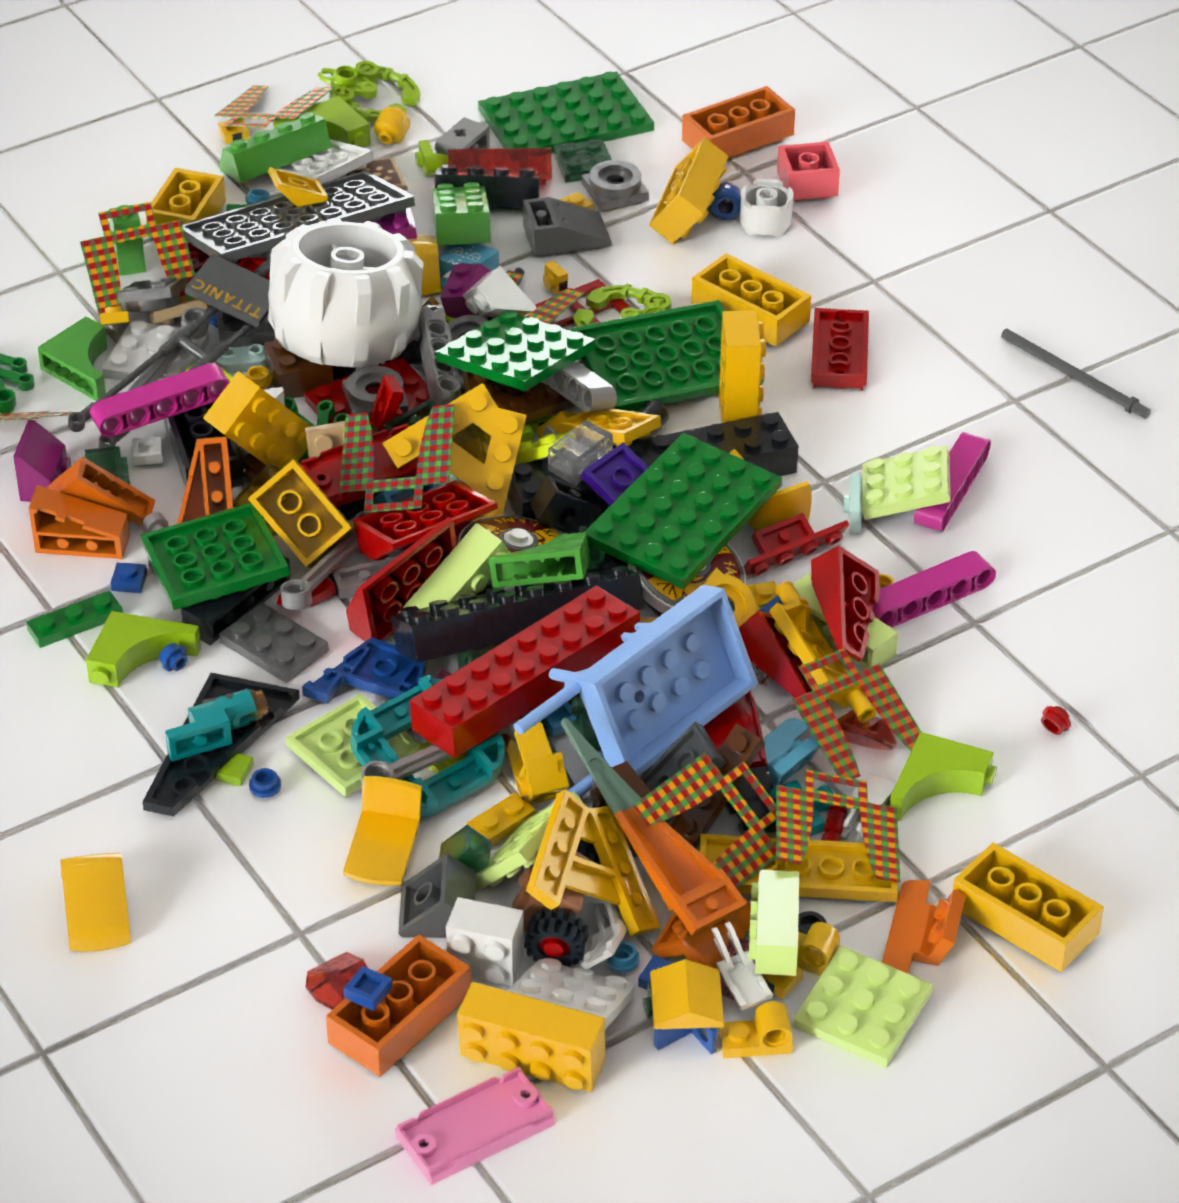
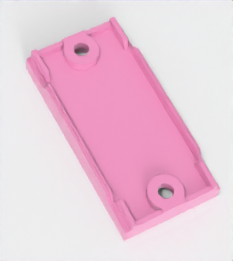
M519 1066L503 1074L500 1079L492 1077L421 1111L416 1119L413 1117L398 1124L395 1132L397 1139L428 1182L433 1185L555 1125V1117L552 1107L548 1106ZM428 1144L427 1147H420L419 1145Z

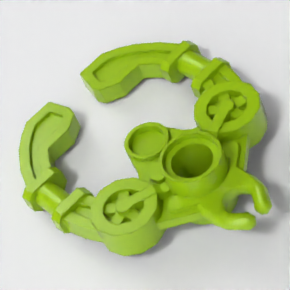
M360 61L356 63L355 68L347 65L339 66L336 69L322 68L321 72L317 73L321 81L330 85V87H334L330 91L329 99L340 96L368 123H375L382 110L372 108L365 110L360 108V104L354 102V96H361L366 99L376 98L378 86L375 83L378 80L386 83L389 80L396 82L397 87L403 89L401 103L404 105L415 107L420 101L419 87L408 74H400L395 72L393 68L379 66L371 61ZM324 74H331L332 76L326 77ZM394 103V104H391V105L388 106V107H393V106L400 107V108H402L403 110H405V112L407 113V108L404 107V106H402L401 104Z
M627 283L625 285L598 288L591 291L586 298V306L598 310L606 307L611 300H627L628 297L637 299V303L645 305V309H623L620 313L621 318L672 309V301L668 295L656 293L644 287L642 289L635 288ZM578 309L573 316L574 326L594 324L593 311Z

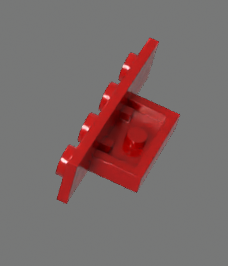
M800 513L758 530L750 538L760 555L746 562L744 565L746 576L752 573L754 576H758L766 572L770 568L769 566L777 563L779 566L785 565L792 561L794 556L801 553L807 556L815 552L823 544L827 543L828 546L834 545L844 538L843 533L850 524L845 520L814 533L804 513Z

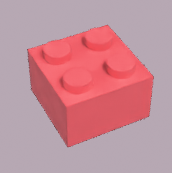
M829 141L778 146L777 173L780 181L783 182V187L788 190L790 187L793 190L794 201L813 198L825 199L838 196L840 169Z

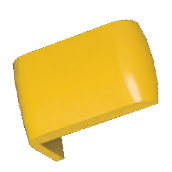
M417 234V238L407 239L415 246V254L424 262L421 295L426 296L441 292L438 246L435 236Z
M735 449L730 452V454L743 459ZM804 481L777 491L748 521V524L756 532L800 513H804L806 519L809 520L812 504L810 484Z
M364 776L362 812L344 866V876L373 885H403L419 831L422 786L394 778Z
M121 853L93 854L60 859V875L63 883L69 950L82 952L102 951L130 944V927Z

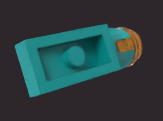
M244 689L216 698L204 699L202 704L189 707V724L165 730L167 753L171 762L232 744L231 730L246 726L255 720H260L262 715L268 714V705L263 691Z

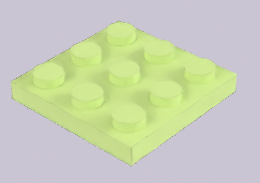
M947 445L940 447L931 446L922 451L904 452L894 457L876 458L862 463L861 511L864 520L951 502L950 454Z
M358 694L286 737V746L345 797L361 788V771L363 766L354 756L350 745L353 723L357 718V713L367 706L369 710L376 708L362 694ZM406 731L387 740L400 759L420 751V743Z
M574 791L571 792V794H573L582 802V799ZM553 804L523 821L476 873V891L481 890L487 885L493 888L506 876L511 878L523 866L526 869L535 862Z
M840 945L794 1017L793 1027L887 1068L931 996L933 984Z

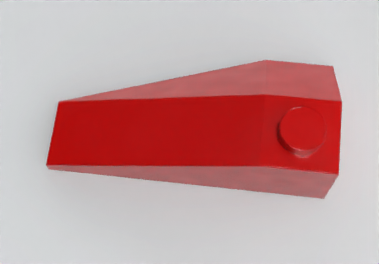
M838 545L811 560L812 587L837 649L841 650L844 648L849 657L859 662L864 658L869 639L868 624L873 621L875 616L872 608L874 604L878 603L880 597L879 571Z
M758 610L739 627L750 661L794 698L812 692L811 687L798 668L803 664L802 661L788 648L787 644L789 641L774 626L776 621L771 614Z

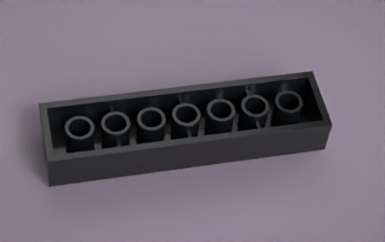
M614 561L599 563L598 568L587 569L584 579L521 585L508 589L492 587L486 590V594L477 596L475 593L462 594L458 596V600L451 602L436 600L430 602L429 607L421 609L417 606L405 607L400 609L399 614L390 615L395 648L400 654L418 663L502 643L596 585L637 611L644 609L640 574L629 570L627 566H619Z

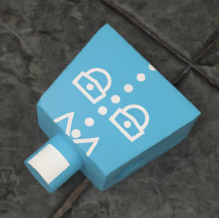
M481 244L448 245L439 259L442 288L444 289L453 266L456 264L480 263L491 271L499 267V250Z

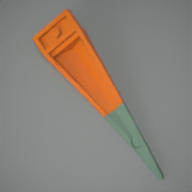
M564 717L561 721L562 727L670 912L675 911L691 936L743 910L747 902L730 878L688 843L667 822L662 821L650 826L646 825L632 806L642 798L613 770L576 727Z

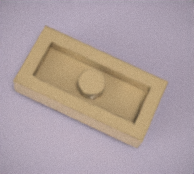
M193 299L173 307L147 312L149 323L170 325L175 323L174 318L182 316V313L187 308L198 307L205 310L207 305L198 299Z

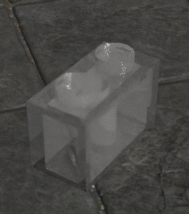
M585 420L548 448V471L574 485L578 484L583 480L580 477L584 469L613 450V434Z

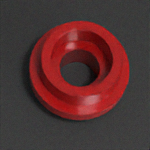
M1059 706L1045 707L1042 712V725L1049 732L1056 735L1068 731L1071 727L1068 712Z

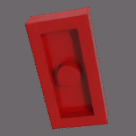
M383 375L369 418L374 433L382 430L392 431L393 428L400 426L394 419L404 418V414L401 408H399V404L403 402L404 393L394 375Z

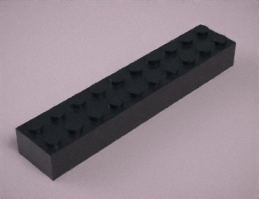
M779 412L632 441V444L628 445L650 467L682 433H685L727 453L735 449L745 461L778 476L797 473L799 446ZM604 446L514 465L507 498L515 515L536 520L535 513L529 503L547 476L595 493L604 509L602 513H604L610 505L580 477L584 469L617 446Z

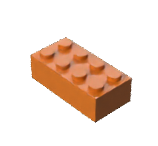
M764 86L683 114L682 141L693 149L705 137L727 154L728 158L793 136L795 109L768 86Z
M419 934L376 971L392 978L393 988L374 1011L345 998L326 1015L328 1043L379 1077L463 1002L471 985L470 966Z

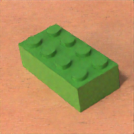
M465 183L464 187L440 184L438 188H432L433 219L437 246L491 243L490 211L484 186H480L479 183Z

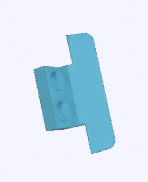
M796 718L787 719L763 738L768 761L767 769L773 780V788L776 785H782L806 766L820 748L813 735L805 741L800 738L809 731L804 721Z

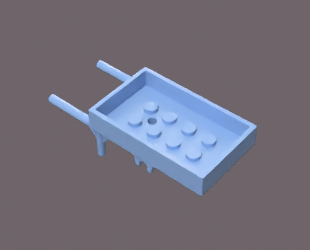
M702 585L653 622H638L634 625L636 632H624L620 635L624 643L588 669L572 672L552 668L549 671V677L553 680L564 682V688L515 723L514 728L516 732L520 735L524 734L580 693L602 752H597L611 767L627 761L639 776L655 764L695 721L702 726L706 725L758 685L725 589ZM589 774L568 791L570 793L574 791L579 797L583 796L593 788L592 776Z

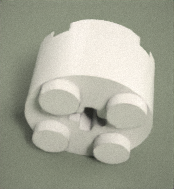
M757 179L753 181V185L747 187L746 184L743 186L740 201V223L744 227V232L748 235L761 234L776 237L785 235L786 230L792 223L793 190L790 187L789 190L783 187V182L775 179Z

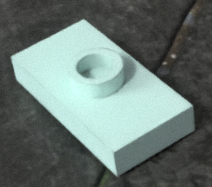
M850 474L849 495H844V513H849L850 534H860L862 532V476L860 474Z

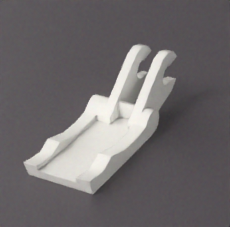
M869 773L863 780L867 781L868 802L885 805L890 800L891 793L897 782ZM858 787L850 795V797L859 798ZM846 807L851 811L844 821L843 826L846 829L842 833L841 838L847 839L851 834L860 814L859 809ZM860 820L855 830L858 831L859 834L854 839V842L861 843V841L863 840L862 826Z
M606 902L609 914L607 918L603 914L605 905L600 903L595 906L599 932L592 935V948L584 955V961L580 964L585 970L613 956L626 934L627 928L621 912L616 910L615 904Z
M730 921L725 923V926L728 930L727 936L737 954L730 957L717 927L712 928L711 931L715 936L713 938L723 958L722 961L716 963V967L719 969L723 981L741 1011L772 999L773 993L762 975L755 974V964L753 960L748 959L749 951H743Z

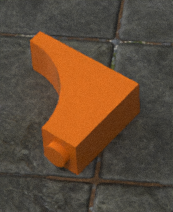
M83 456L46 487L127 513L128 520L142 526L145 517L152 513L155 503L153 498Z

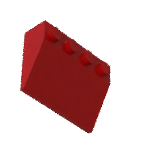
M454 480L423 492L422 508L374 512L356 518L352 522L359 552L371 560L378 561L386 559L390 553L395 551L407 550L448 517L453 519L455 530L462 529L466 526V523L498 509V504ZM414 496L400 502L414 501Z
M446 518L358 587L346 609L350 631L363 641H367L371 637L385 641L393 634L390 615L399 613L400 609L405 606L457 546L452 518Z

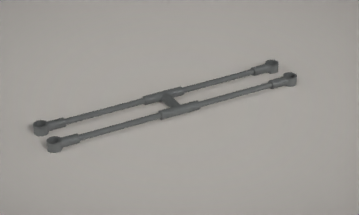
M271 252L268 253L267 260L254 270L255 274L264 277L270 272ZM212 307L196 321H191L159 347V351L96 402L116 395L161 357L167 356L178 346L199 359L189 370L214 363L229 350L233 343L254 326L247 323L225 342H220L210 352H207L188 338L198 331L200 325L219 311V309ZM96 402L90 403L80 412H72L69 415L68 428L71 431L81 432L85 428V422L91 418L90 409ZM130 431L113 437L101 435L99 437V450L106 454L114 452L116 443L130 433Z

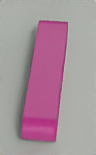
M209 363L102 399L91 407L90 416L104 437H113L215 402L230 381L219 365Z
M966 432L960 434L949 452L951 502L916 509L914 524L940 532L945 530L988 457L991 446L990 439Z
M969 551L879 589L880 597L878 603L873 605L872 612L875 614L874 617L893 628L985 589L994 581L996 570L977 551Z

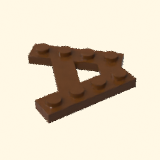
M462 370L465 393L483 383L498 408L526 414L525 423L576 407L575 404L543 382L538 383L527 391H522ZM496 387H498V388H500V389H503V390H505V391H508V392H510V393H512V394H515V395H517V396L515 397V396H513V395H511V394H508V393H506V392H503V391H501V390H498V389H496Z

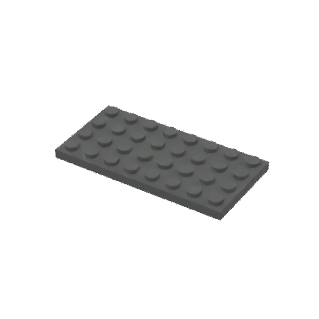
M367 171L322 183L321 185L328 196L326 202L297 207L286 196L281 195L183 224L182 226L187 242L210 256L213 253L236 264L239 262V259L259 257L263 255V252L272 250L273 247L286 239V234L299 226L307 225L311 227L323 224L327 219H341L342 222L354 223L378 221L387 214L404 213L407 208L415 206V200L413 195Z

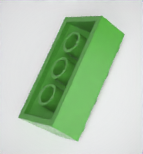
M305 113L299 117L300 119L293 122L279 123L277 128L270 131H258L252 138L235 140L231 143V146L222 150L219 165L220 171L243 183L268 173L269 167L278 169L332 148L325 119L314 113Z

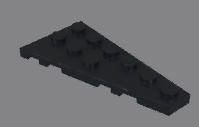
M211 672L193 706L202 704L204 699L216 698L227 693L248 689L257 711L253 713L256 715L257 720L246 726L231 730L232 744L172 762L167 754L142 801L143 810L174 817L217 777V772L237 753L241 754L300 699L299 690ZM189 715L183 725L189 724Z

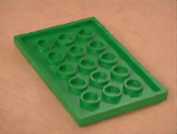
M608 71L590 77L585 76L567 82L561 81L549 86H538L534 89L521 92L515 91L511 94L498 97L492 96L478 101L479 112L513 162L654 131V121L617 71Z
M719 300L569 329L571 332H580L584 336L595 339V350L583 356L581 360L586 368L614 387L617 395V403L614 409L633 411L641 409L649 401H656L663 405L719 393L722 311H725Z
M682 433L585 531L587 532L588 543L590 546L684 589L782 486V477L688 434Z

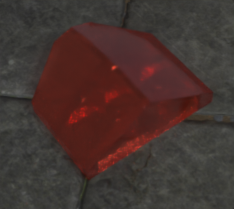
M851 710L837 719L849 743L879 750H894L897 745L893 731L881 718L874 717L872 720L862 723L857 719L854 711Z
M345 952L307 971L305 988L315 1001L333 1010L345 999V986L362 966L367 967L364 959Z

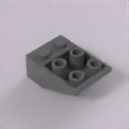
M551 197L523 200V227L534 256H548L556 253L612 246L611 238L599 211Z

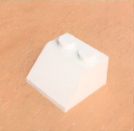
M501 266L485 274L462 295L467 300L465 301L466 306L473 313H478L482 317H497L502 312L509 310L525 316L537 308Z

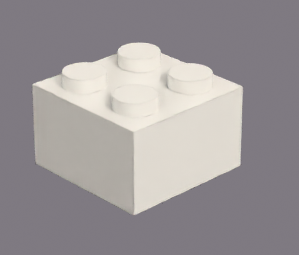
M458 897L446 925L447 952L471 967V977L513 986L524 958L523 910Z

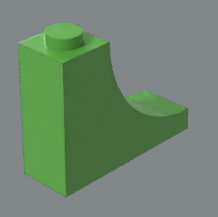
M121 205V206H118V207H116V208H110L109 210L118 209V208L127 207V206H132V205ZM134 213L110 218L109 226L111 232L141 226L139 214ZM142 238L113 244L120 276L146 272Z
M85 316L37 347L40 369L93 400H99L106 394L104 375L96 370L93 364L108 349L105 326Z
M587 532L557 535L551 541L530 549L490 556L489 566L492 587L501 588L584 579L591 562Z

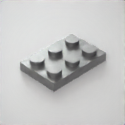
M263 602L219 633L220 643L285 683L329 651L326 640Z

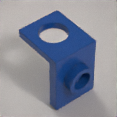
M701 1028L654 1029V1046L657 1050H660L692 1033L712 1055L716 1052L717 1030L715 1028H704L708 1035L707 1039Z

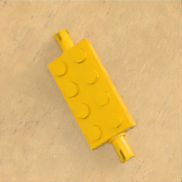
M784 581L779 584L775 593L784 605L777 602L769 612L776 621L774 623L775 628L789 641L787 646L790 651L800 658L803 663L802 665L835 652L814 619L810 618L811 608L807 600L800 597L792 582ZM841 660L810 673L816 683L820 685L849 672ZM859 684L825 698L826 700L832 699L843 708H852L857 719L862 723L872 720L877 713Z

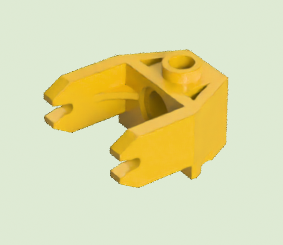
M541 722L522 735L518 734L515 730L514 736L517 744L513 739H510L506 755L520 797H523L530 805L555 799L558 793L564 789L567 790L569 787L562 752L552 754Z

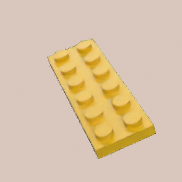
M701 834L700 853L710 862L714 863L741 836ZM770 838L776 846V838ZM809 840L801 864L774 859L761 869L799 872V897L897 902L898 882L875 878L868 859L865 843ZM759 872L737 888L738 891L742 894H751L752 882L759 883Z

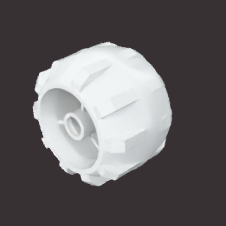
M327 219L323 224L311 227L302 225L286 234V239L273 247L271 252L268 321L275 331L276 339L287 351L321 365L354 368L379 364L388 360L391 361L400 356L408 344L418 335L422 306L421 291L424 262L415 254V246L400 233L392 235L376 223L366 221L364 224L342 222L341 219Z

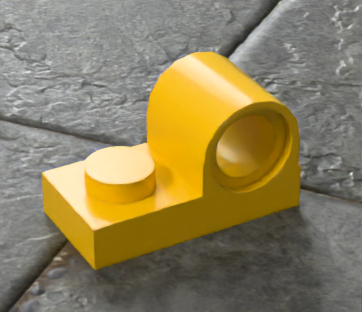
M816 922L810 927L807 934L798 932L797 967L821 976L840 947V934L827 923Z
M770 1001L760 1005L755 1011L754 1020L724 1022V1027L719 1028L723 1059L793 1052V1036L787 1007L781 1002Z

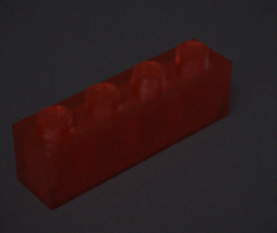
M551 148L448 149V164L456 165L457 169H467L468 166L477 165L482 166L483 170H493L494 167L502 166L508 167L509 171H519L520 168L528 167L534 168L535 172H541V186H546V181L552 180Z

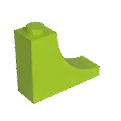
M340 96L316 103L303 113H314L324 118L329 137L332 140L362 148L371 145L370 124ZM298 117L297 119H280V118H276V119L273 121V128H274V129L277 128V125H278L279 123L286 122V121L293 122V121L298 120V119H300V118H299V117Z
M111 611L86 658L89 683L119 687L125 677L133 670L147 662L159 659L161 651L170 643L185 646L187 648V655L198 656L201 650L199 626Z
M920 732L891 793L890 807L897 808V820L901 821L910 808L931 796L955 792L982 796L986 785H992L995 779L997 766L992 765L994 752Z

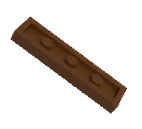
M736 723L718 750L726 762L719 769L720 773L725 776L743 761L750 767L765 741ZM743 774L731 782L735 788L742 780ZM718 790L704 801L678 814L670 826L697 850L700 845L701 834L708 833L728 800L721 790Z

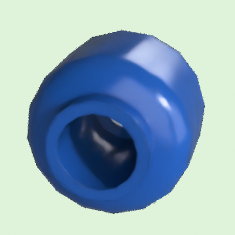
M721 183L713 193L715 198L709 206L710 211L719 219H733L740 213L741 191L733 183Z

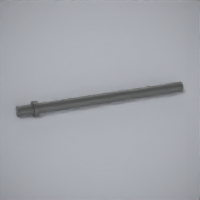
M1008 328L1002 331L1001 338L1123 406L1124 410L1129 414L1133 412L1144 419L1149 417L1151 409L1140 404L1139 399L1136 397L1124 395Z

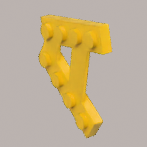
M482 383L447 404H455L453 436L472 424H475L491 436L485 464L452 441L450 474L469 488L498 504V509L478 519L503 515L527 416L526 414L498 408ZM429 415L382 443L397 469L419 457L420 445Z
M566 789L558 793L526 891L550 910L560 905L565 888L618 905L630 936L652 933L661 928L621 826L610 807L589 808ZM580 840L594 845L600 864L575 856Z

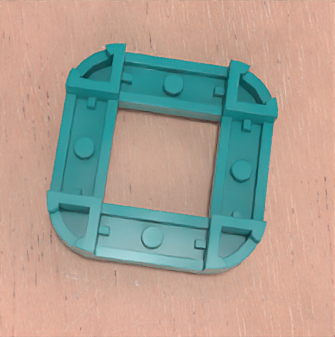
M431 675L419 678V684L414 688L372 710H369L366 706L357 713V718L352 726L350 745L354 756L363 767L371 761L378 760L390 764L400 759L387 740L412 727L409 700L443 679H431ZM500 734L466 751L467 758L425 781L421 777L415 779L412 774L400 779L422 786L421 818L430 817L490 785L498 778L502 772L505 756V743Z

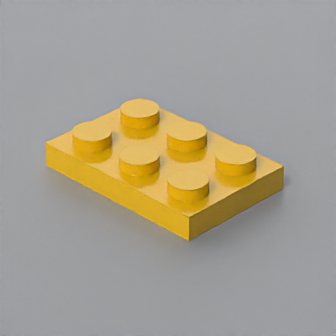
M620 409L594 412L582 411L559 422L558 430L559 434L573 430L576 440L588 438L593 439L595 443L613 442L616 446L621 443L628 446L632 444L633 440L647 437L651 431L661 427L660 415Z

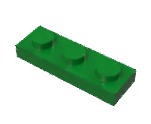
M109 590L26 621L27 631L39 648L105 624L111 611L123 613V609Z

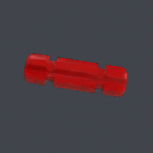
M830 804V811L827 815L821 840L839 841L848 810L846 807Z

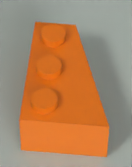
M227 436L197 439L177 524L234 508Z
M39 485L36 486L29 505L35 553L123 559L130 538L127 513Z

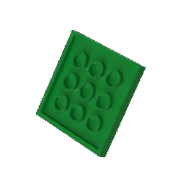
M509 310L502 312L501 315L490 321L484 322L483 325L467 332L457 340L449 342L446 346L436 351L437 362L522 391H527L595 350V339L584 336L580 332H571L562 329L559 325H550L539 321L537 318H528Z
M252 503L140 535L142 545L173 611L290 576L289 566L262 515Z

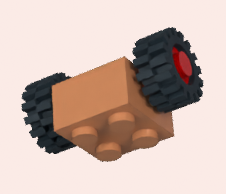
M580 840L575 856L600 864L594 845ZM529 866L523 870L519 877L520 890L512 903V908L523 910L524 931L526 932L524 949H527L526 953L528 956H533L534 962H537L539 959L552 958L560 961L561 965L571 967V964L576 966L584 957L589 935L587 925H583L584 920L581 917L575 920V915L582 909L585 894L565 888L560 905L550 910L526 891L533 866Z

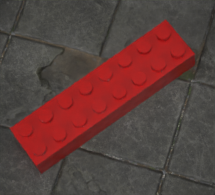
M596 585L410 699L412 730L454 759L562 690L565 683L549 677V671L552 668L572 672L588 669L623 644L624 641H622L620 635L624 632H636L634 625L640 622V612Z

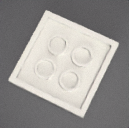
M330 139L332 148L278 169L319 180L322 184L346 177L345 174L351 171L361 170L366 167L367 163L375 159L372 150Z
M131 320L101 368L104 378L116 380L126 378L159 351V347L173 337L179 330V327ZM209 332L204 337L192 339L191 341L205 350L209 343ZM184 349L159 380L185 372L187 367L194 365L199 359ZM139 375L136 379H134L132 382L135 383V381L140 377V375Z
M544 958L542 960L539 959L508 990L523 996L605 1018L606 1030L634 998L636 985L626 983V980L619 976L604 977L594 974V971L589 968L586 970L583 967L571 968L561 965L562 963L556 959Z

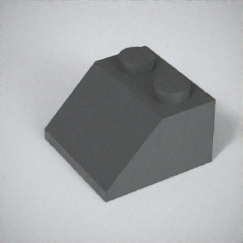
M446 853L403 883L398 934L402 937H416L419 934L424 938H446V925L457 898L475 900L476 872L449 853Z

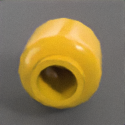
M397 106L387 107L380 112L374 124V132L384 144L401 143L410 128L411 121L402 108Z

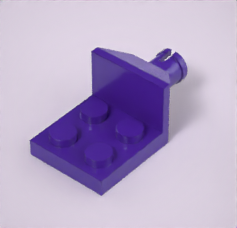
M621 443L584 469L580 478L611 506L649 466L628 446Z

